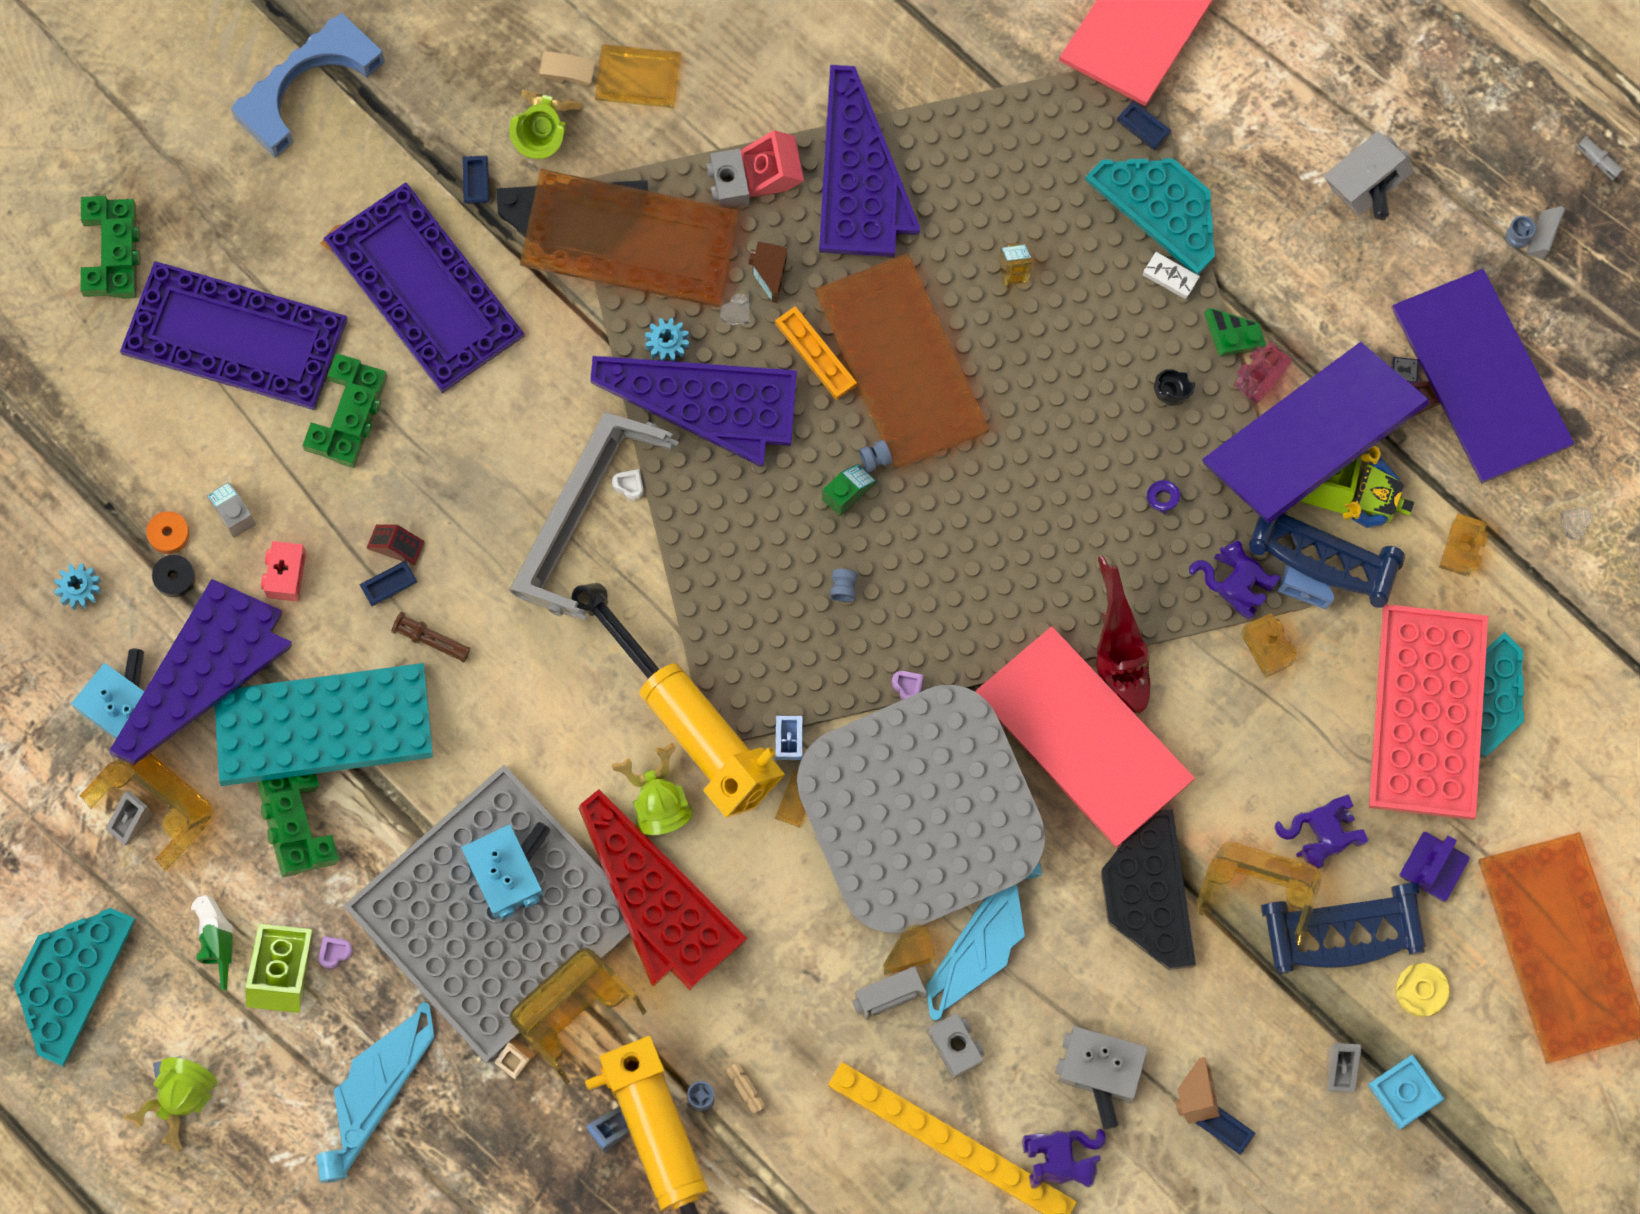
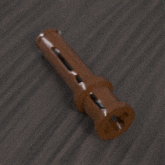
M404 612L399 613L391 630L393 634L399 633L410 638L412 643L422 642L440 652L461 660L463 663L466 661L471 650L470 647L427 628L425 622H417L406 617ZM404 625H407V626L413 628V630H410V629L404 627ZM435 639H437V640H439V641H441V642H443V643H445V644H447V645H449V646H451V647H454V649H450V648H448V647H446V646H444V645H442V644H440V643L435 642Z

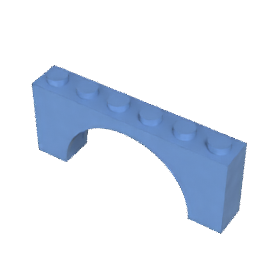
M340 13L337 17L329 19L320 32L312 34L308 38L307 43L300 49H295L283 64L275 66L268 77L263 81H258L246 96L238 98L231 108L234 119L276 158L293 143L291 132L282 122L280 108L284 93L295 78L309 69L322 65L346 66L358 71L367 78L385 62L383 52L343 13Z

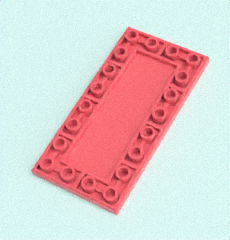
M1096 0L1060 55L1059 61L1146 106L1213 0Z
M1052 626L975 691L991 705L1000 724L1116 848L1195 780V777Z

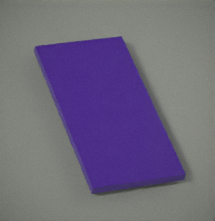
M407 182L324 237L325 243L441 393H444L525 337L518 324Z
M154 261L120 353L124 356L315 410L348 318L342 314Z
M1484 269L1460 277L1392 306V310L1481 484L1574 445L1572 437Z
M1359 342L1204 457L1203 463L1260 517L1270 524L1429 405L1428 398L1367 346Z

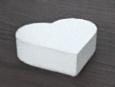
M636 469L616 474L612 479L614 491L624 494L630 501L640 500L643 496L640 470Z

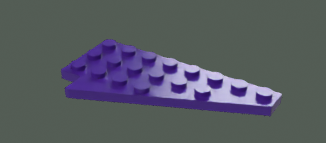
M604 356L592 357L591 384L751 463L764 467L766 444L791 446L797 370Z

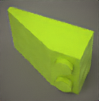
M1362 455L1299 502L1342 514L1348 512L1349 509L1344 505L1351 503L1354 497Z
M259 923L245 987L246 1007L300 1013L313 929Z

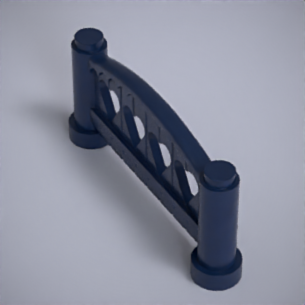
M1284 513L1270 524L1259 516L1249 543L1252 553L1263 555L1266 551L1270 552L1288 566L1312 579L1342 590L1369 596L1371 605L1377 608H1382L1388 603L1397 572L1403 567L1405 561V554L1398 547L1385 546L1377 555ZM1288 534L1291 535L1296 550L1280 545L1277 540ZM1314 545L1320 560L1317 561L1311 556H1305L1301 550ZM1336 555L1339 556L1344 571L1328 566L1325 561ZM1362 566L1368 581L1365 582L1359 577L1351 576L1349 571Z
M1406 883L1391 887L1392 898L1289 912L1287 901L1261 905L1262 917H1266L1274 967L1277 969L1278 974L1293 972V966L1295 965L1319 968L1357 966L1386 958L1404 949L1408 950L1409 955L1425 953L1424 948L1426 944L1416 896L1420 894L1418 883ZM1383 917L1397 931L1398 936L1395 940L1389 938L1385 941L1377 940L1376 932ZM1357 921L1371 935L1370 943L1365 944L1361 941L1359 945H1353L1350 942V936ZM1330 925L1345 939L1344 947H1337L1335 945L1332 949H1327L1324 946L1323 941ZM1304 928L1318 942L1319 949L1317 951L1308 949L1307 952L1302 953L1297 949V944Z

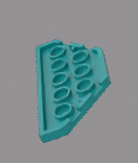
M1163 158L1162 161H1148V159H1127V161L1101 160L1085 176V181L1191 272L1199 275L1214 260L1211 190L1173 158Z
M1506 632L1502 633L1486 648L1480 758H1486L1524 722L1523 649Z
M108 908L97 915L86 919L82 918L64 925L63 928L37 936L16 978L14 988L19 997L22 1011L39 1057L65 1067L136 922L135 918Z

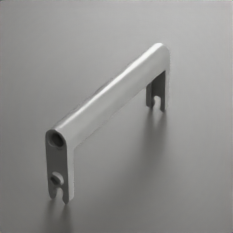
M603 413L509 591L524 601L547 608L554 615L562 616V614L576 619L586 620V611L577 608L578 602L544 590V587L622 440L629 438L672 450L679 443L671 439L673 434L660 429L657 425L650 422L643 424L614 414Z

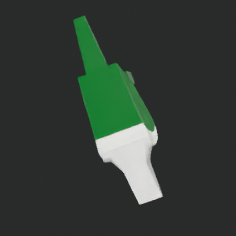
M204 895L197 897L191 906V911L196 912L199 917L198 936L201 949L196 954V960L199 963L209 965L218 963L220 990L225 991L228 984L229 964H232L233 926L226 920L214 898Z

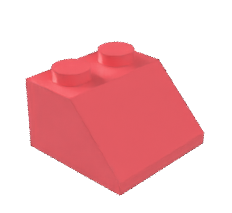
M773 130L740 150L749 197L785 192L804 181L794 135Z

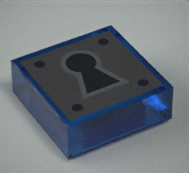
M1393 357L1392 369L1409 383L1418 381L1419 359Z

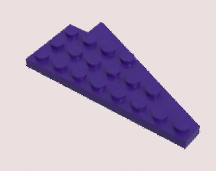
M830 65L819 253L895 257L896 234L919 235L920 226L856 67Z
M211 579L110 748V755L135 765L292 647V641L272 633L282 616V610Z

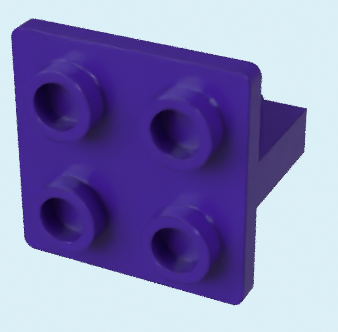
M1424 831L1399 876L1410 883H1418V888L1446 902L1470 857L1454 848L1457 840L1449 835L1442 841Z

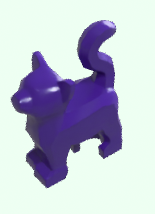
M1234 541L1225 548L1221 547V553L1216 554L1214 559L1234 567L1233 572L1223 582L1215 580V570L1209 562L1196 560L1190 565L1189 573L1191 575H1194L1199 570H1203L1205 572L1206 585L1211 590L1218 592L1224 600L1232 605L1236 612L1247 620H1250L1257 611L1252 605L1261 606L1266 599L1264 594L1256 595L1250 590L1253 584L1266 591H1271L1281 578L1276 574L1271 576L1266 574L1257 561L1246 556L1240 541Z
M1349 794L1333 799L1325 806L1312 811L1299 813L1294 816L1291 828L1288 830L1283 827L1280 821L1275 823L1276 833L1286 840L1294 839L1299 835L1303 823L1309 824L1319 843L1304 845L1296 856L1303 857L1306 863L1311 864L1315 869L1322 868L1327 857L1341 853L1351 844L1358 847L1367 844L1369 841L1364 829L1344 832L1341 821L1347 824L1355 820L1354 816L1348 811V809L1354 806Z
M1097 1129L1095 1140H1091L1081 1131L1074 1130L1069 1132L1056 1131L1050 1135L1041 1133L1024 1135L1022 1139L1023 1151L1028 1153L1029 1158L1036 1157L1038 1153H1044L1045 1163L1033 1165L1034 1173L1029 1176L1031 1188H1037L1044 1181L1060 1184L1076 1181L1085 1187L1093 1186L1097 1175V1163L1101 1160V1156L1097 1155L1076 1162L1073 1158L1072 1142L1077 1140L1085 1148L1092 1150L1101 1149L1106 1144L1105 1132L1102 1129Z

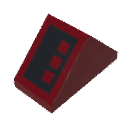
M376 524L367 549L400 561L406 560L407 563L416 566L425 542L399 525Z

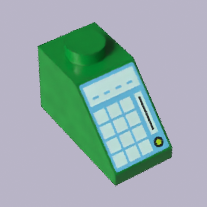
M857 464L840 472L822 489V500L837 515L841 516L873 487L877 481L862 466Z

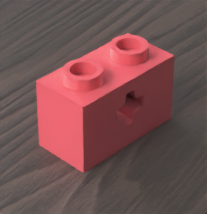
M272 541L271 549H267L265 555V564L268 565L267 574H263L261 579V589H264L267 598L299 601L306 558V550L303 544ZM283 567L287 569L283 571L282 575H279L278 572H282Z

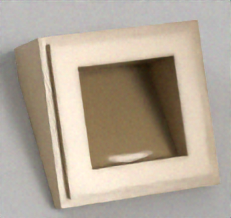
M515 1038L508 1042L494 1063L512 1078L517 1079L536 1054Z

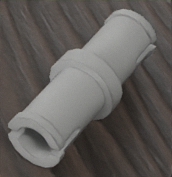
M1588 136L1576 146L1577 149L1592 161L1591 165L1601 169L1610 180L1613 181L1624 170L1607 155L1608 152L1605 149L1602 151Z

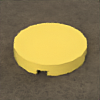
M1429 963L1408 966L1399 975L1395 985L1399 1004L1406 1012L1417 1017H1429L1437 1014L1446 1005L1450 996V988L1446 975L1438 967Z

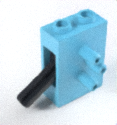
M133 648L129 650L124 676L104 662L71 703L78 713L115 740L144 693L139 688L144 651L141 649Z
M538 822L521 846L509 824L461 847L494 919L498 917L501 919L508 918L515 913V909L523 905L526 908L533 906L543 896L529 861L550 833V828L544 823Z

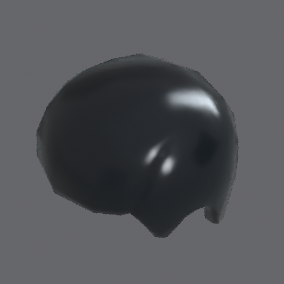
M1164 369L1156 376L1154 383L1156 396L1160 401L1169 406H1179L1186 402L1192 396L1195 388V382L1189 381L1186 372H1178L1175 369Z

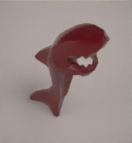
M1101 555L1098 557V563L1107 590L1108 606L1107 612L1102 613L1104 625L1097 646V673L1132 712L1140 714L1146 709L1150 698V653L1142 639L1135 617L1126 599L1118 567L1114 565L1110 568L1104 556Z

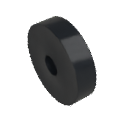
M168 555L161 558L155 564L152 571V580L156 589L164 596L180 597L188 593L193 587L195 571L186 558L179 555ZM172 573L178 574L177 578L173 580L169 579V576Z

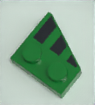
M1208 308L1204 312L1219 357L1263 350L1267 346L1258 322L1213 308Z

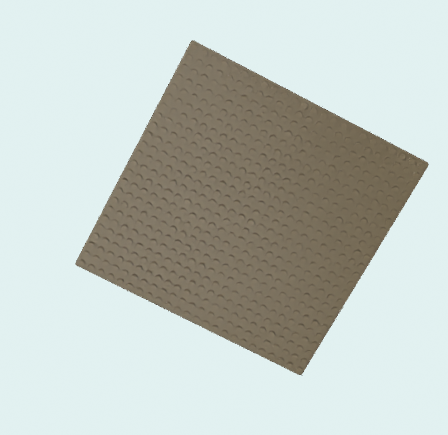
M1073 71L875 115L920 226L919 235L896 234L895 257L819 253L826 126L790 134L794 135L796 139L804 181L785 192L749 197V205L719 209L718 201H713L711 186H715L714 179L708 177L706 164L710 163L711 153L734 149L742 150L753 142L581 179L571 183L585 184L648 180L649 208L632 222V226L619 239L617 238L601 257H588L612 357L661 361L659 355L652 359V350L645 349V343L648 342L645 340V333H652L650 331V324H654L656 327L659 326V318H662L665 324H668L669 319L673 318L675 326L682 322V331L689 332V338L686 339L689 341V348H683L684 357L675 355V362L797 370L791 446L766 444L764 467L751 463L623 399L628 419L646 424V422L653 423L660 429L672 433L671 439L679 442L677 446L669 450L633 440L692 681L742 741L775 734L776 716H802V727L885 708L901 701L900 692L893 689L892 678L899 671L924 675L921 692L940 685H956L965 688L983 685L1051 626L1084 661L1096 658L1097 646L1104 625L1102 613L1107 612L1108 606L1107 590L1098 563V557L1101 555L1104 556L1110 568L1114 565L1118 567L1126 599L1135 617L1142 639L1147 646L1298 611L1312 606V604L1278 592L1286 564L1267 551L1263 555H1256L1251 552L1249 546L1259 515L1203 463L1204 457L1258 418L1239 354L1219 357L1204 315L1208 308L1226 312L1211 263L1198 275L1200 276L1199 280L1187 299L1143 276V272L1155 252L1184 268L1186 267L1085 181V176L1101 160L1127 161V159H1148V161H1162L1163 158H1173L1181 165L1172 133L1154 151L1117 122V117L1133 101L1132 99L1079 71ZM1157 88L1146 106L1138 104L1170 129ZM724 177L721 180L731 182L733 179L731 177ZM758 242L788 247L787 261L777 303L772 302L753 276V265H749L751 250H756ZM1026 246L1030 258L1007 260L1002 250L1004 247ZM795 306L857 382L855 388L838 400H835L775 325L777 318ZM666 338V341L664 343H668V341L671 339ZM1164 369L1186 372L1189 381L1195 382L1192 396L1179 406L1166 405L1155 394V378ZM884 440L889 448L892 463L886 466L879 465L876 470L868 472L877 483L841 516L837 515L822 500V489L840 472L859 464L865 469L859 449L865 446L872 447L875 442ZM1161 480L1174 483L1181 492L1180 501L1177 506L1166 514L1153 509L1147 500L1149 487ZM1162 492L1157 495L1156 499L1160 503H1167L1171 499V495ZM1288 534L1277 540L1280 545L1296 550L1291 535ZM1234 541H1240L1246 556L1257 561L1266 574L1270 576L1276 574L1281 578L1271 591H1266L1253 584L1250 590L1256 595L1264 594L1266 599L1261 606L1252 605L1257 611L1250 620H1247L1236 612L1232 605L1224 600L1218 592L1211 590L1206 585L1205 572L1203 570H1199L1194 575H1191L1189 573L1190 565L1196 560L1209 562L1215 570V580L1223 582L1233 572L1234 567L1214 559L1216 554L1221 553V547L1225 548ZM848 569L858 573L857 583L854 585L856 591V599L854 601L841 602L830 598V589L834 584L831 580L833 570Z

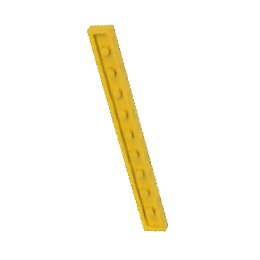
M843 1062L840 1063L827 1087L1041 1214H1070L1077 1202L1045 1182H1041L1037 1188H1031L1030 1173Z

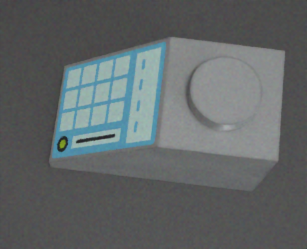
M229 482L206 495L233 538L256 525L249 510Z

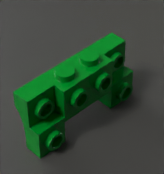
M107 196L81 197V222L83 226H101V266L81 267L80 291L83 297L110 296L123 299L136 298V266L140 265V252L136 250V242H140V229L136 227V203L134 199L108 200Z
M336 353L328 379L330 382L345 386L330 428L311 422L302 446L306 452L317 454L341 465L354 468L365 437L369 438L372 432V417L374 414L377 415L380 410L381 400L379 398L387 379V373L385 370L361 364V360Z
M316 774L257 781L262 801L261 814L263 819L267 820L269 827L267 831L268 841L274 846L282 878L317 868L336 865L339 857L333 835L312 838L300 795L317 790L319 783Z

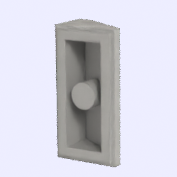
M1560 206L1542 211L1535 233L1527 249L1528 255L1541 260L1546 258L1563 217L1565 207Z

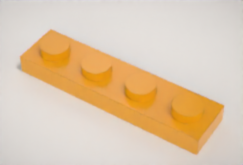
M796 306L775 320V325L835 400H838L857 386L854 378Z

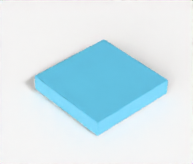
M1413 1054L1368 1084V1087L1399 1130L1444 1100Z

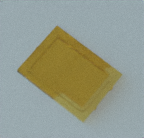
M602 44L595 100L674 108L681 52Z

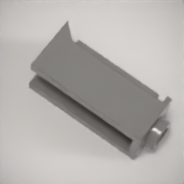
M914 966L855 991L856 999L852 1000L857 1014H863L864 1019L868 1020L869 1014L873 1017L916 999V996L926 999L927 993Z

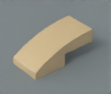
M543 52L538 76L559 83L567 80L588 87L592 81L595 61L569 54Z

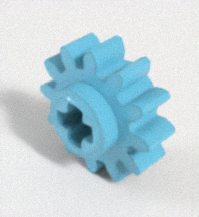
M659 318L658 327L650 324V331L652 333H645V340L648 341L645 343V349L652 350V359L659 355L661 361H666V357H669L671 361L675 362V355L684 357L683 348H689V341L686 340L689 338V332L682 331V322L675 326L673 318L669 319L668 324H665L663 319ZM666 338L671 339L668 341V343H664L666 341Z
M83 563L79 564L78 569L69 564L68 573L63 570L59 571L62 580H54L56 586L59 587L54 593L57 597H61L60 602L63 606L70 602L72 610L77 608V604H81L84 609H87L86 601L90 600L92 603H96L93 594H100L102 592L96 586L101 583V579L99 576H94L95 570L92 567L86 571ZM80 583L79 585H80L81 588L78 589V590H75V589H74V588H76V587H75V584Z

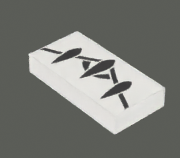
M1155 252L1143 272V276L1184 299L1188 298L1200 277Z

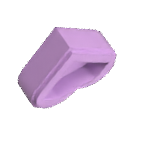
M906 671L896 672L892 678V687L895 691L900 692L901 700L921 692L924 675Z
M323 936L319 953V962L323 968L327 970L335 969L340 962L351 958L353 949L348 941Z

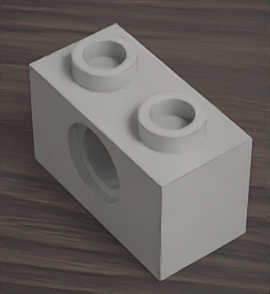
M740 149L711 153L710 163H707L706 166L708 177L714 179L715 186H711L713 201H718L719 209L749 205V191ZM731 177L733 180L731 182H724L721 179Z
M958 1013L933 1025L927 1032L953 1080L982 1065V1057L985 1055L979 1042H973L969 1033L972 1031L967 1020L964 1017L960 1019ZM954 1039H960L964 1042L965 1049L955 1051L951 1048L950 1042Z

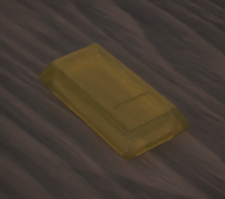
M793 770L775 819L800 828L806 811L798 793V771Z

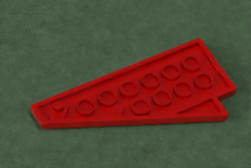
M600 789L580 804L578 809L651 985L654 987L672 972L691 990L743 945L747 937Z

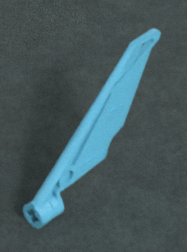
M1039 862L1025 879H1033L1042 875ZM1017 884L984 898L927 983L926 991L931 1020L938 1021L941 1019L943 1011L1005 968L1011 948L1025 938ZM944 989L940 1008L937 1011L933 1009L932 998Z
M421 1003L414 1015L353 1059L348 1078L334 1089L343 1149L326 1151L316 1155L320 1183L335 1182L347 1178L348 1170L433 1041L434 1031L429 1004ZM421 1013L426 1014L428 1025L416 1035Z

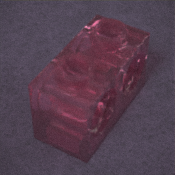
M1271 341L1264 348L1259 345L1250 356L1253 360L1251 364L1248 365L1245 362L1236 373L1239 378L1234 383V386L1256 404L1266 395L1293 361Z

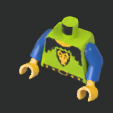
M1372 446L1368 449L1370 455L1362 454L1361 456L1362 461L1370 462V465L1367 464L1362 474L1354 501L1344 505L1350 512L1343 513L1344 519L1352 518L1365 528L1390 523L1395 511L1410 516L1414 501L1400 497L1404 487L1403 482L1400 481V478L1380 457V449Z

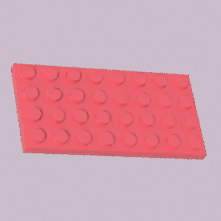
M1389 604L1382 607L1368 808L1475 820L1488 616Z

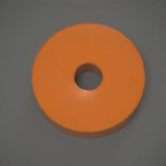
M166 511L155 515L149 521L146 535L149 543L156 551L172 554L180 551L187 544L190 531L185 519L181 515ZM168 529L172 530L171 535H169V536H165V535H164V532H165L166 530H168Z

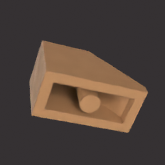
M1205 1057L1198 1059L1179 1086V1099L1175 1100L1179 1116L1183 1115L1188 1124L1220 1116L1211 1067Z

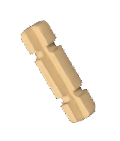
M738 1063L733 1064L727 1069L728 1076L731 1080L735 1081V1087L744 1101L748 1102L751 1112L753 1114L758 1113L764 1109V1102L760 1097H757V1091L748 1077L743 1075L744 1071Z

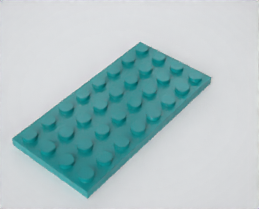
M424 663L239 687L215 705L218 772L221 786L433 758Z

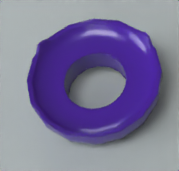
M1161 480L1149 487L1147 500L1153 509L1166 514L1177 506L1180 501L1181 492L1174 483ZM1166 492L1171 495V499L1167 503H1160L1156 499L1157 495Z

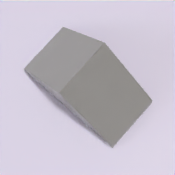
M127 790L124 792L105 829L126 845L154 815L148 806Z
M1333 1043L1327 1049L1328 1091L1355 1092L1361 1044Z

